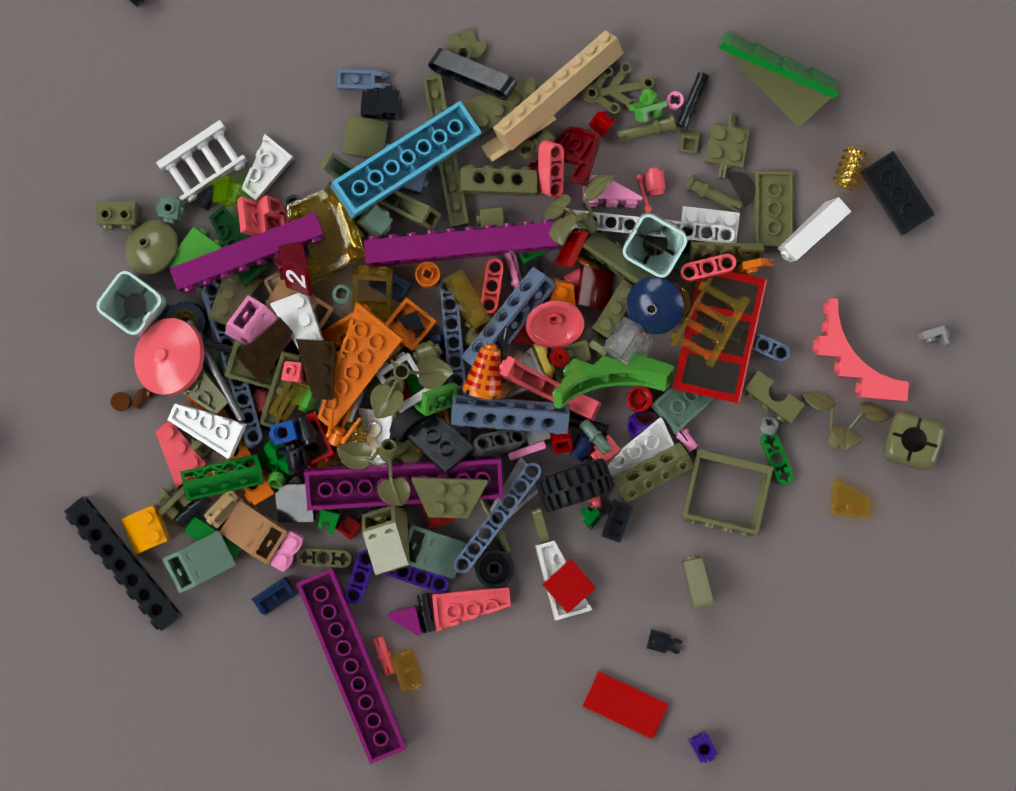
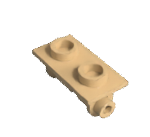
M234 491L226 492L204 514L207 518L206 521L218 529L230 516L238 501L242 500L244 502V500Z

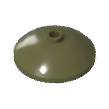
M161 220L143 222L132 231L127 239L125 257L128 265L142 275H155L164 271L173 262L177 254V234L169 224Z

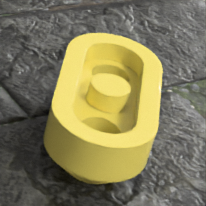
M536 343L532 344L534 355L543 375L550 379L553 378L555 368L548 361L547 347Z

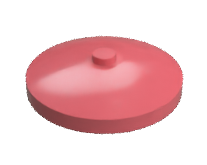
M166 318L153 323L140 337L136 346L134 365L138 379L145 388L156 394L171 396L185 391L196 381L202 370L204 345L198 331L188 322L176 318Z

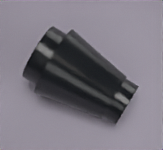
M308 416L297 419L300 442L303 443L304 447L317 443L319 435L308 419Z

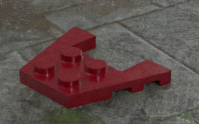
M569 126L553 141L562 145L564 149V162L578 165L570 177L572 183L582 186L587 185L602 139L598 132ZM538 160L535 163L531 162L527 167L537 170L538 173Z

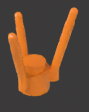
M354 404L345 414L341 426L335 427L333 430L334 411H330L326 437L331 445L336 447L346 445L348 438L362 419L358 418L347 434H345L346 430L344 428Z

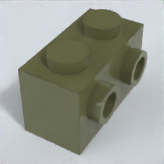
M97 201L96 224L102 227L103 230H114V227H121V230H133V227L139 226V204L127 201Z

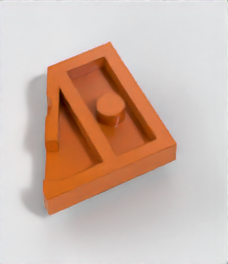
M758 258L740 263L737 266V270L740 274L753 275L760 269L774 267L773 259Z

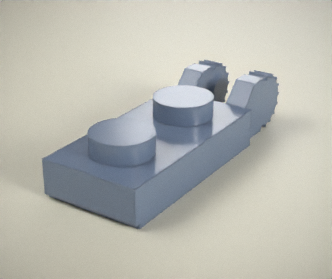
M337 69L336 88L337 90L385 89V86H390V84L375 83V77L387 79L390 78L391 73L375 70Z

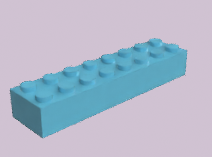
M459 101L332 181L330 188L353 219L477 140L482 132L462 102Z

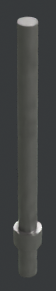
M193 320L187 321L197 330ZM198 331V333L200 334V336H201V338H202L203 345H204V339H205V338L203 337L202 333ZM204 346V359L238 422L244 421L246 418L207 346Z

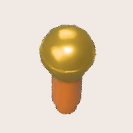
M578 255L576 262L585 267L600 268L597 261H589L581 255Z

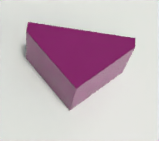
M416 605L388 613L387 618L420 637L423 631Z

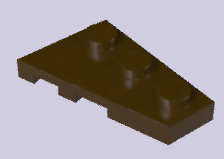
M278 317L235 356L263 385L293 331Z
M297 338L296 342L312 398L333 400L336 341Z

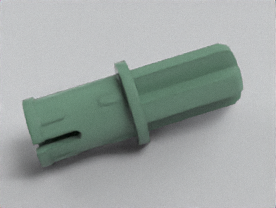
M589 419L580 424L579 427L590 438L589 441L593 442L602 454H606L612 449L611 445L601 435L602 432L598 431Z

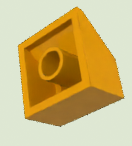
M152 505L121 519L135 555L171 541L163 517L157 512L159 510L158 505Z

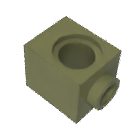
M502 207L479 209L480 214L476 215L477 226H481V229H484L486 225H495V228L503 227Z

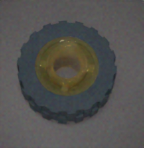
M184 301L172 305L164 319L176 318L184 320L189 318L193 320L197 330L202 333L203 337L208 331L209 322L206 311L200 305L193 302Z

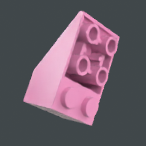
M590 175L588 182L598 175ZM612 181L596 199L589 201L591 207H598V204L606 205V208H617V205H625V208L634 209L640 205L642 196ZM583 186L582 204H586L584 200V196L586 195L584 193V188L586 186Z
M247 295L227 322L225 334L247 345L278 317L264 304ZM291 337L289 338L288 342L286 343V345H285L283 351L285 350V348L287 347V345H288V344L290 343V341L292 340Z

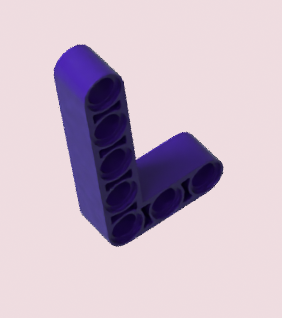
M367 549L358 555L345 592V599L350 604H357L363 599L372 571H374L372 563L366 564L362 560L363 554L368 553ZM407 566L409 570L407 576H401L398 569L384 573V575L436 593L444 592L449 585L447 577L413 566ZM359 571L363 572L366 576L363 582H359L356 579V573ZM419 572L427 575V580L423 583L419 582L416 578ZM436 579H443L445 587L442 589L436 588L434 584ZM351 590L359 592L358 600L350 598L349 593Z

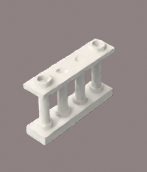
M220 120L156 162L163 172L166 170L170 171L184 192L179 197L184 203L193 202L198 198L197 195L204 191L205 188H208L209 185H213L234 170H241L248 161L244 155L238 157L224 137V132L227 129ZM213 139L219 141L232 161L224 168H222L208 147V142ZM198 149L202 150L216 171L209 178L205 177L192 157V153ZM181 160L187 162L200 184L190 189L176 168V164Z

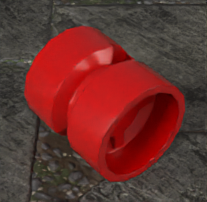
M635 387L626 395V405L634 412L645 411L652 404L651 392L645 387Z

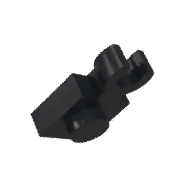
M651 629L646 648L666 653V649L669 648L673 653L679 654L680 651L674 649L673 645L675 643L682 644V641L678 638L669 640L670 634Z

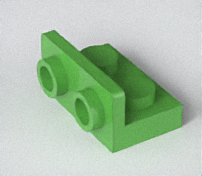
M451 382L423 392L422 401L415 403L414 408L423 415L428 416L452 407L453 395H457L458 385Z

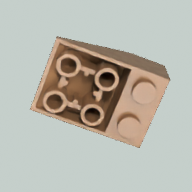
M280 280L264 305L277 316L270 303L299 292L287 288L285 281ZM312 294L309 298L321 330L334 308Z
M239 500L220 533L244 551L268 565L289 529L242 500Z

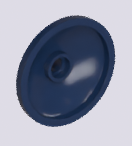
M657 276L647 277L638 281L631 288L626 301L627 313L633 324L640 330L650 334H663L672 330L680 322L684 313V299L678 287L668 279ZM649 306H654L655 311H651L649 309Z

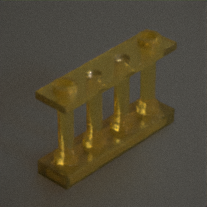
M711 277L707 281L702 280L698 288L701 292L679 331L674 330L669 339L672 341L670 345L672 348L675 347L676 343H679L704 357L703 359L706 360L704 365L710 369L714 366L750 301L745 296L741 300L738 298L734 299L710 286L709 284L713 279ZM707 292L732 306V309H734L732 316L727 315L726 317L701 303L700 300L704 293ZM695 309L723 323L722 325L725 327L723 332L715 333L690 319ZM686 325L712 339L713 343H715L713 350H706L681 336Z

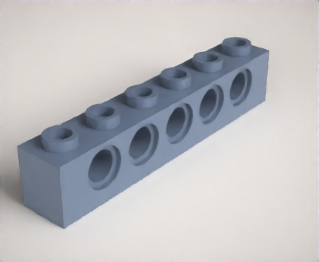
M532 267L461 358L472 366L481 346H485L486 343H492L500 349L504 327L511 328L509 345L526 324L530 312L542 304L556 284L545 274Z
M453 395L451 425L567 434L570 407L569 404H566L562 409L554 407V403L501 398H493L492 400L474 396Z

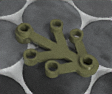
M624 62L621 64L620 71L609 87L601 88L605 80L613 74L611 66L607 68L611 73L606 75L603 71L594 85H587L584 88L582 96L587 103H598L606 108L611 115H617L620 111L619 104L615 102L610 103L602 96H612L627 106L629 110V104L638 101L629 99L622 93L640 89L643 91L647 88L653 91L656 82L651 76H645L641 81L620 85L624 77L632 70L631 64ZM627 65L629 71H624L622 67ZM645 81H650L652 85L646 86ZM589 91H594L596 95L591 97L588 93ZM616 106L618 110L616 112L611 111V107Z

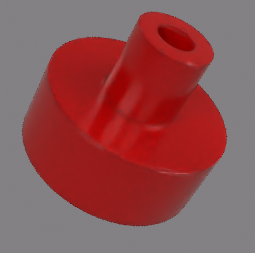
M556 348L549 354V361L555 367H562L569 360V354L563 348Z

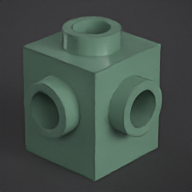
M167 195V198L161 197L160 202H157L156 213H158V217L163 219V222L169 224L181 222L185 214V206L183 202L178 200L179 197ZM168 205L172 206L170 211H168Z

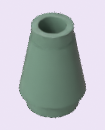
M341 284L333 289L332 296L337 303L344 304L351 299L352 292L348 286ZM342 293H346L347 297L345 299L340 298Z

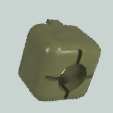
M898 412L890 426L883 450L884 457L890 462L917 470H931L936 465L945 435V426L933 419L908 412ZM918 421H920L919 429L925 433L927 442L937 446L935 448L926 445L921 451L912 452L908 462L906 460L909 451L902 445L901 437L894 436L893 433L902 435L907 429L916 428Z

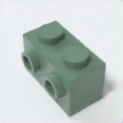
M374 205L367 209L355 224L369 236L381 237L391 229L392 226L389 224L393 219L389 217L390 213Z

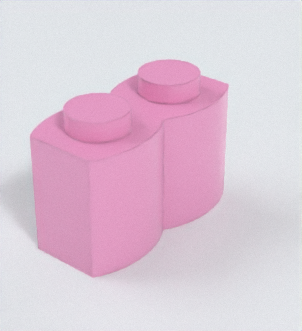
M295 531L287 533L281 542V548L273 555L271 565L282 572L289 569L295 560V554L303 547L305 537Z

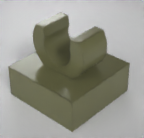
M597 333L589 343L590 352L593 349L597 351L598 354L595 358L599 359L608 352L613 344Z
M191 439L192 444L190 447L200 457L204 458L213 450L200 440Z

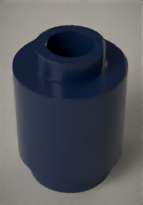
M583 433V435L578 434L572 445L573 451L570 453L571 457L581 462L588 458L595 445L589 441L590 438L586 433Z

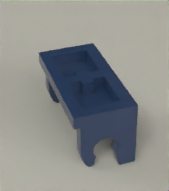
M378 265L369 280V286L400 303L403 302L412 287L410 282Z
M284 577L253 597L252 601L260 613L266 615L297 595V592L288 578Z

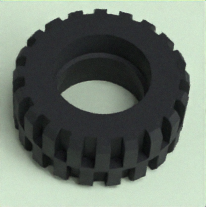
M600 458L537 480L536 487L544 509L547 512H552L610 492L614 488V483L606 461Z

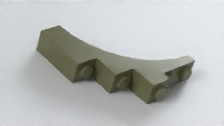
M328 150L319 168L337 179L355 168V166ZM395 191L377 203V205L391 210L401 218L430 231L435 228L442 215L432 207L399 191Z

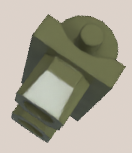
M172 485L167 490L164 487L159 489L162 494L157 499L161 503L166 498L168 499L157 511L161 516L165 514L170 519H173L180 512L173 505L177 500L184 507L192 501H186L183 485L173 495L171 493L175 488Z

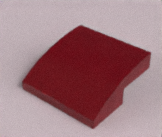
M585 266L581 267L576 305L604 310L611 299L614 273Z

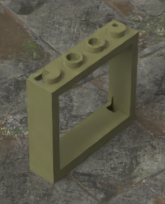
M696 449L693 460L694 468L691 469L681 517H685V522L696 524V520L704 522L703 526L714 528L715 525L722 526L723 531L733 533L734 529L741 531L740 535L752 537V534L758 535L773 467ZM701 459L763 473L751 527L689 513Z

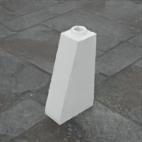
M839 197L824 202L778 247L781 252L780 255L786 261H797L843 220L851 210Z

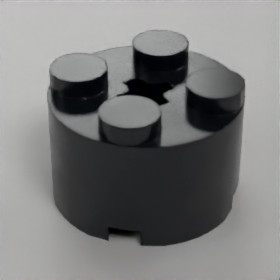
M488 549L477 559L475 566L476 576L486 587H503L513 577V560L502 549ZM498 564L499 572H491L490 565Z

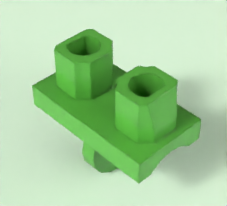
M647 88L642 91L639 102L629 104V110L635 112L636 121L645 122L648 121V112L652 118L662 117V108L668 106V101H660L657 98V93Z

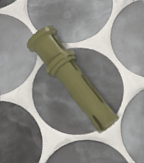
M671 114L667 118L659 120L655 118L651 123L617 130L619 141L622 142L650 134L658 136L663 132L671 130L675 132L676 126L674 117Z
M695 175L691 176L685 188L686 191L691 190L699 194L700 198L707 197L735 212L739 211L743 203L711 187L709 182L705 183L695 178Z

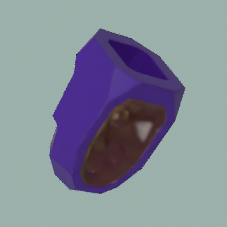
M649 410L635 413L628 419V432L635 438L659 419L660 416L656 412Z

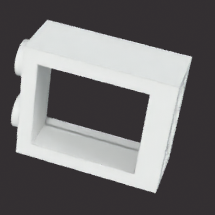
M402 352L395 357V362L398 364L408 361L414 371H419L418 365L411 353L405 354V352ZM388 362L385 363L376 374L382 384H385L387 380L384 375L395 368L392 363L390 365ZM424 388L405 400L399 412L403 413L408 408L414 406L415 403L421 402L422 393L431 389Z

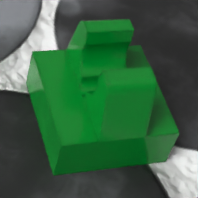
M584 506L580 511L586 517L582 522L590 530L604 516L596 508L589 511Z

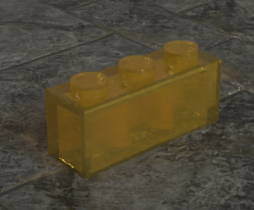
M463 269L444 279L446 287L472 331L491 320Z

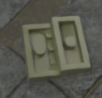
M348 116L342 154L359 158H370L383 150L388 122Z

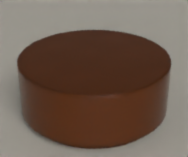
M117 392L111 398V406L117 411H126L131 405L130 396L124 392Z

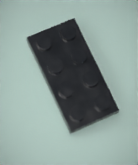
M894 151L860 172L901 236L935 215Z

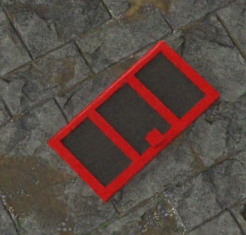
M703 265L704 272L711 273L713 271L712 267ZM730 272L696 281L672 389L735 404L741 403L768 282L767 279Z

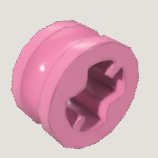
M673 91L668 95L666 99L668 101V108L677 110L682 106L684 97L680 92ZM672 96L673 98L678 97L680 99L678 105L676 103L671 104Z

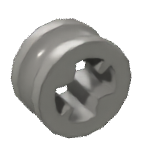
M764 417L761 421L760 430L764 434L773 435L777 432L779 422L774 417Z

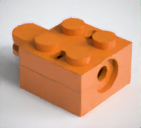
M407 297L385 323L404 338L399 344L397 353L391 356V358L399 355L405 346L412 352H415V347L423 342L437 324L435 319ZM417 310L424 329H409L401 323L399 318Z

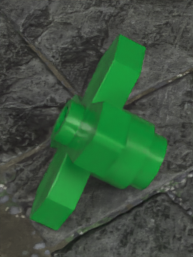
M270 440L264 446V450L258 455L259 463L265 468H270L273 472H281L286 479L285 483H287L292 474L289 473L285 455L278 454V450L284 446L275 445Z

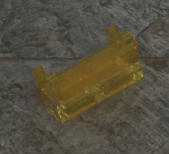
M409 648L393 653L391 659L402 693L421 687L423 681L413 649Z

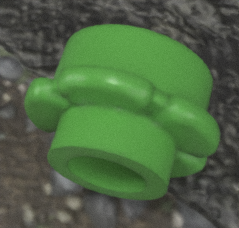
M274 471L268 474L269 479L267 483L271 487L280 489L285 484L286 479L281 472Z

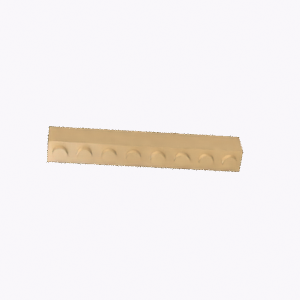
M605 30L496 124L493 129L500 143L513 151L620 58L624 53L618 38Z

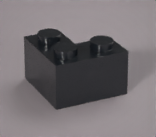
M385 86V89L380 88V92L376 89L362 91L361 117L400 121L402 100L400 91L396 90V87Z

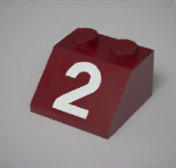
M302 242L278 246L279 254H276L278 266L282 267L278 269L280 280L285 281L287 288L306 296H312L309 267Z

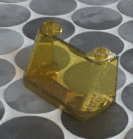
M322 189L285 205L287 216L291 221L316 213L326 238L322 239L321 243L307 245L312 259L307 261L311 279L365 260L364 249L354 221L332 189Z

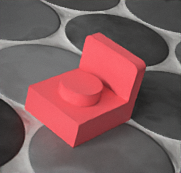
M285 361L281 379L283 381L295 382L302 386H309L303 363Z

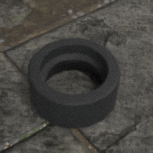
M412 406L393 422L389 433L398 442H405L408 440L405 434L426 416Z

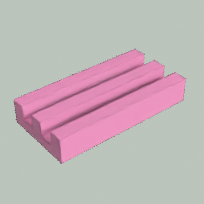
M544 441L510 452L508 456L510 460H514L545 449L546 445Z

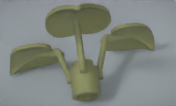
M601 174L588 182L584 188V193L586 194L584 200L589 213L581 212L577 216L570 210L568 205L572 199L569 195L563 194L555 198L545 211V218L553 219L554 221L564 211L571 215L558 219L549 230L551 239L557 244L564 246L567 237L576 225L587 232L588 235L594 233L598 228V223L593 219L595 214L592 212L589 201L596 199L616 177L614 175Z
M398 345V347L395 349V351L392 353L391 356H393V355H395V354L397 353V351H398V349H399V345ZM390 356L388 360L395 366L393 375L396 379L392 387L387 384H381L376 386L371 392L370 403L375 417H389L401 408L404 400L403 394L395 390L399 380H405L409 374L419 375L418 381L424 388L434 389L440 387L452 375V369L438 358L425 357L418 362L419 371L409 370L407 365L398 364Z
M808 391L801 394L806 402L815 409L830 411V427L828 430L831 433L827 443L833 448L842 447L845 452L862 442L861 435L852 429L861 417L866 416L874 422H884L891 417L880 406L870 402H863L859 406L862 412L846 429V427L841 425H834L833 407L836 405V402L829 395L819 391Z
M385 439L381 442L380 448H376V452L373 455L370 446L364 442H351L346 445L337 446V452L341 461L347 467L354 470L366 469L369 465V460H374L379 454L383 461L388 462L389 480L382 481L378 486L377 492L379 497L384 502L395 506H402L408 501L410 496L409 483L401 477L393 479L392 459L395 457L396 459L400 458L403 462H417L422 458L423 453H418L417 448L409 440L400 443L397 440Z

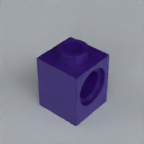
M705 730L688 739L700 763H709L715 759L718 753ZM702 744L709 746L708 751L705 753L699 752V747Z

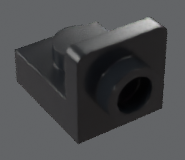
M289 442L278 450V454L285 455L290 474H296L309 467L304 445Z

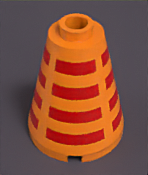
M486 343L485 346H481L463 385V392L466 393V390H469V395L493 400V396H497L496 399L501 398V370H499L501 353L497 345Z

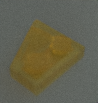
M833 478L829 515L869 519L871 499L846 485L840 479Z

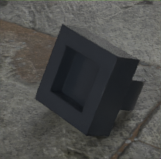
M538 258L520 265L524 277L532 267L544 274Z

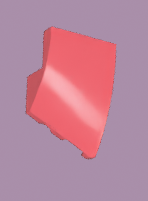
M268 195L257 202L243 196L237 199L240 231L243 234L255 236L291 222L281 200Z

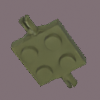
M729 114L727 125L712 124L705 163L715 164L720 167L717 177L721 179L722 172V179H726L727 168L743 169L750 130L740 129L735 126L737 117L735 114L733 115L732 122V114Z

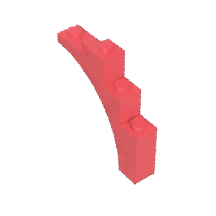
M828 299L827 303L825 302L823 306V314H826L825 322L823 321L822 333H824V336H818L813 341L812 350L815 351V356L838 358L834 363L836 377L859 379V382H856L855 393H858L857 398L899 402L908 401L909 382L892 379L878 373L856 355L847 342L841 327L838 299Z
M510 356L502 361L499 368L502 378L554 403L553 391L556 387H559L560 383L538 373ZM583 394L567 403L569 404L570 411L591 421H594L601 407L600 402Z

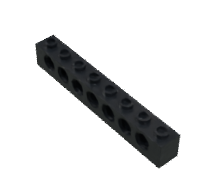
M87 496L81 497L64 511L67 515L65 517L67 521L78 528L79 536L91 544L90 549L95 555L99 554L103 559L102 564L104 567L112 570L115 574L114 579L120 585L123 584L125 586L127 595L132 600L135 599L138 602L139 610L151 618L150 623L156 630H165L183 615ZM84 515H87L90 519L88 525L82 522ZM97 529L102 533L100 540L94 537V532ZM109 544L114 548L112 555L106 552V547ZM120 559L126 562V568L124 570L120 569L118 566V562ZM132 574L138 577V583L136 585L132 584L130 581V577ZM144 589L150 592L148 600L142 596ZM156 604L162 607L163 611L161 614H157L154 611Z

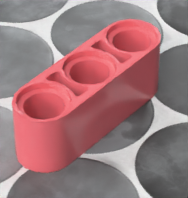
M544 140L541 142L538 150V189L544 195L558 198L563 193L564 149L560 144Z
M723 254L687 263L681 268L680 278L683 282L691 283L728 274L735 268L736 259L731 254ZM727 259L731 261L732 266L724 268L722 260ZM710 264L713 271L711 273L704 272L703 265ZM692 269L694 276L691 278L686 277L684 270Z
M497 258L490 259L486 265L481 309L487 315L494 314L499 304L504 268L502 261ZM493 263H497L501 267L496 273L489 269ZM495 282L498 288L496 291L491 292L487 289V284ZM486 301L494 302L495 307L493 310L488 311L484 308Z

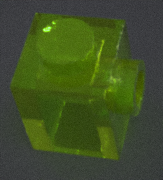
M231 176L215 179L212 202L224 205L225 207L237 205V199L240 198L241 182L235 181Z

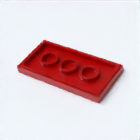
M599 670L582 704L583 707L650 739H653L669 705Z

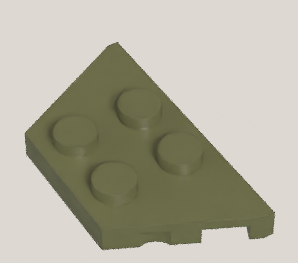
M412 476V483L428 517L468 518L488 481L487 479Z

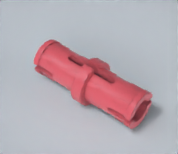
M384 635L372 639L378 654L376 657L381 662L384 675L387 676L395 673L396 670L391 659L392 654L391 651H388Z

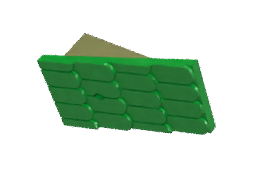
M730 31L725 32L720 38L717 48L725 51L799 128L831 98L835 99L839 95L838 81L814 67L808 68L788 56L782 57L758 43L753 44Z

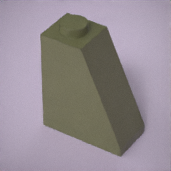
M697 555L686 556V560L681 562L691 607L700 609L714 606L702 558H697Z

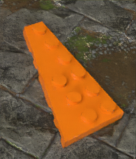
M356 302L346 337L343 340L335 364L334 399L323 400L317 417L328 426L330 411L333 410L332 430L338 425L404 339L359 302Z

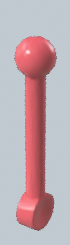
M638 174L636 180L639 181L645 203L644 211L651 212L652 207L648 204L642 181L643 175Z

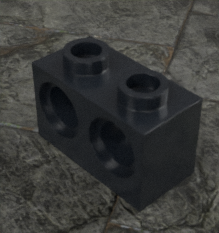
M613 500L601 536L621 543L633 506Z

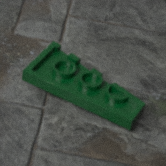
M224 205L209 217L224 247L251 237L241 233L240 223ZM269 259L268 263L264 265H253L246 272L239 273L237 271L243 286L246 288L269 268L274 261Z

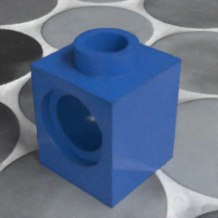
M290 420L270 426L269 435L275 445L300 439L297 420ZM283 428H286L288 432L286 438L281 435Z

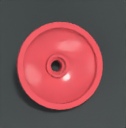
M564 301L543 303L533 309L526 320V330L530 339L540 346L558 348L571 344L578 339L584 329V318L581 311L573 304Z

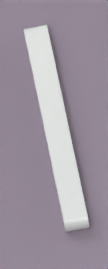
M572 210L577 216L581 212L589 213L588 211ZM593 212L597 217V230L631 233L632 230L625 228V221L633 219L637 223L639 219L638 216ZM608 217L616 219L617 224L615 227L609 228L606 226L605 221ZM664 219L681 230L685 225H690L693 232L690 236H686L687 240L730 243L735 237L734 230L728 226ZM705 227H709L712 230L709 238H704L701 235V231ZM663 228L661 232L655 231L647 234L649 236L666 237L663 234ZM724 229H728L731 232L728 240H723L720 236Z

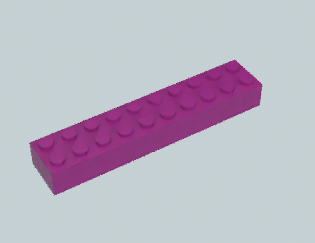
M553 219L542 220L541 224L527 221L522 222V225L515 226V223L503 224V227L495 228V225H486L484 229L466 227L464 228L465 231H457V229L453 228L446 229L445 233L431 230L426 231L424 235H418V232L407 233V236L399 237V234H390L388 238L370 236L368 237L369 240H364L365 260L370 268L377 267V265L383 267L506 255L505 253H509V250H513L514 254L559 250L560 245L554 242L549 235V230L555 223Z
M500 456L465 458L446 475L430 460L392 463L393 479L404 478L410 486V496L405 504L422 503L412 483V476L487 479V485L478 500L503 498ZM388 463L369 464L363 470H354L347 466L306 468L304 472L307 511L392 505L381 500L377 492L379 484L384 480H389Z
M330 568L297 582V588L369 763H375L406 750L408 745L350 604L345 599V592L335 568Z

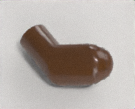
M147 388L139 389L131 406L140 409L143 401L154 398L156 393L149 391Z

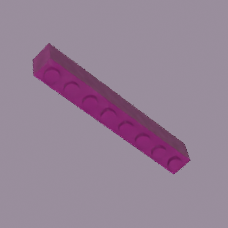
M312 213L171 267L170 270L177 290L187 294L195 291V288L198 286L206 287L212 285L214 280L230 278L232 273L237 271L239 273L246 272L253 265L261 266L268 263V260L275 257L276 259V254H279L278 246L302 242L304 249L305 245L321 243L322 239L326 238L318 215Z

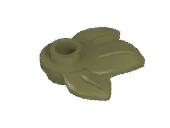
M472 28L465 30L460 37L456 34H451L449 37V48L458 55L466 53V58L470 60L480 57L486 49V42L477 41Z

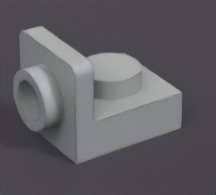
M944 325L917 333L919 340L926 339V342L937 340L938 335L941 346L949 344L950 333L947 328L945 329Z

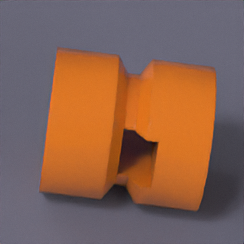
M423 262L416 269L415 277L421 287L433 289L438 286L441 274L437 265L432 262Z

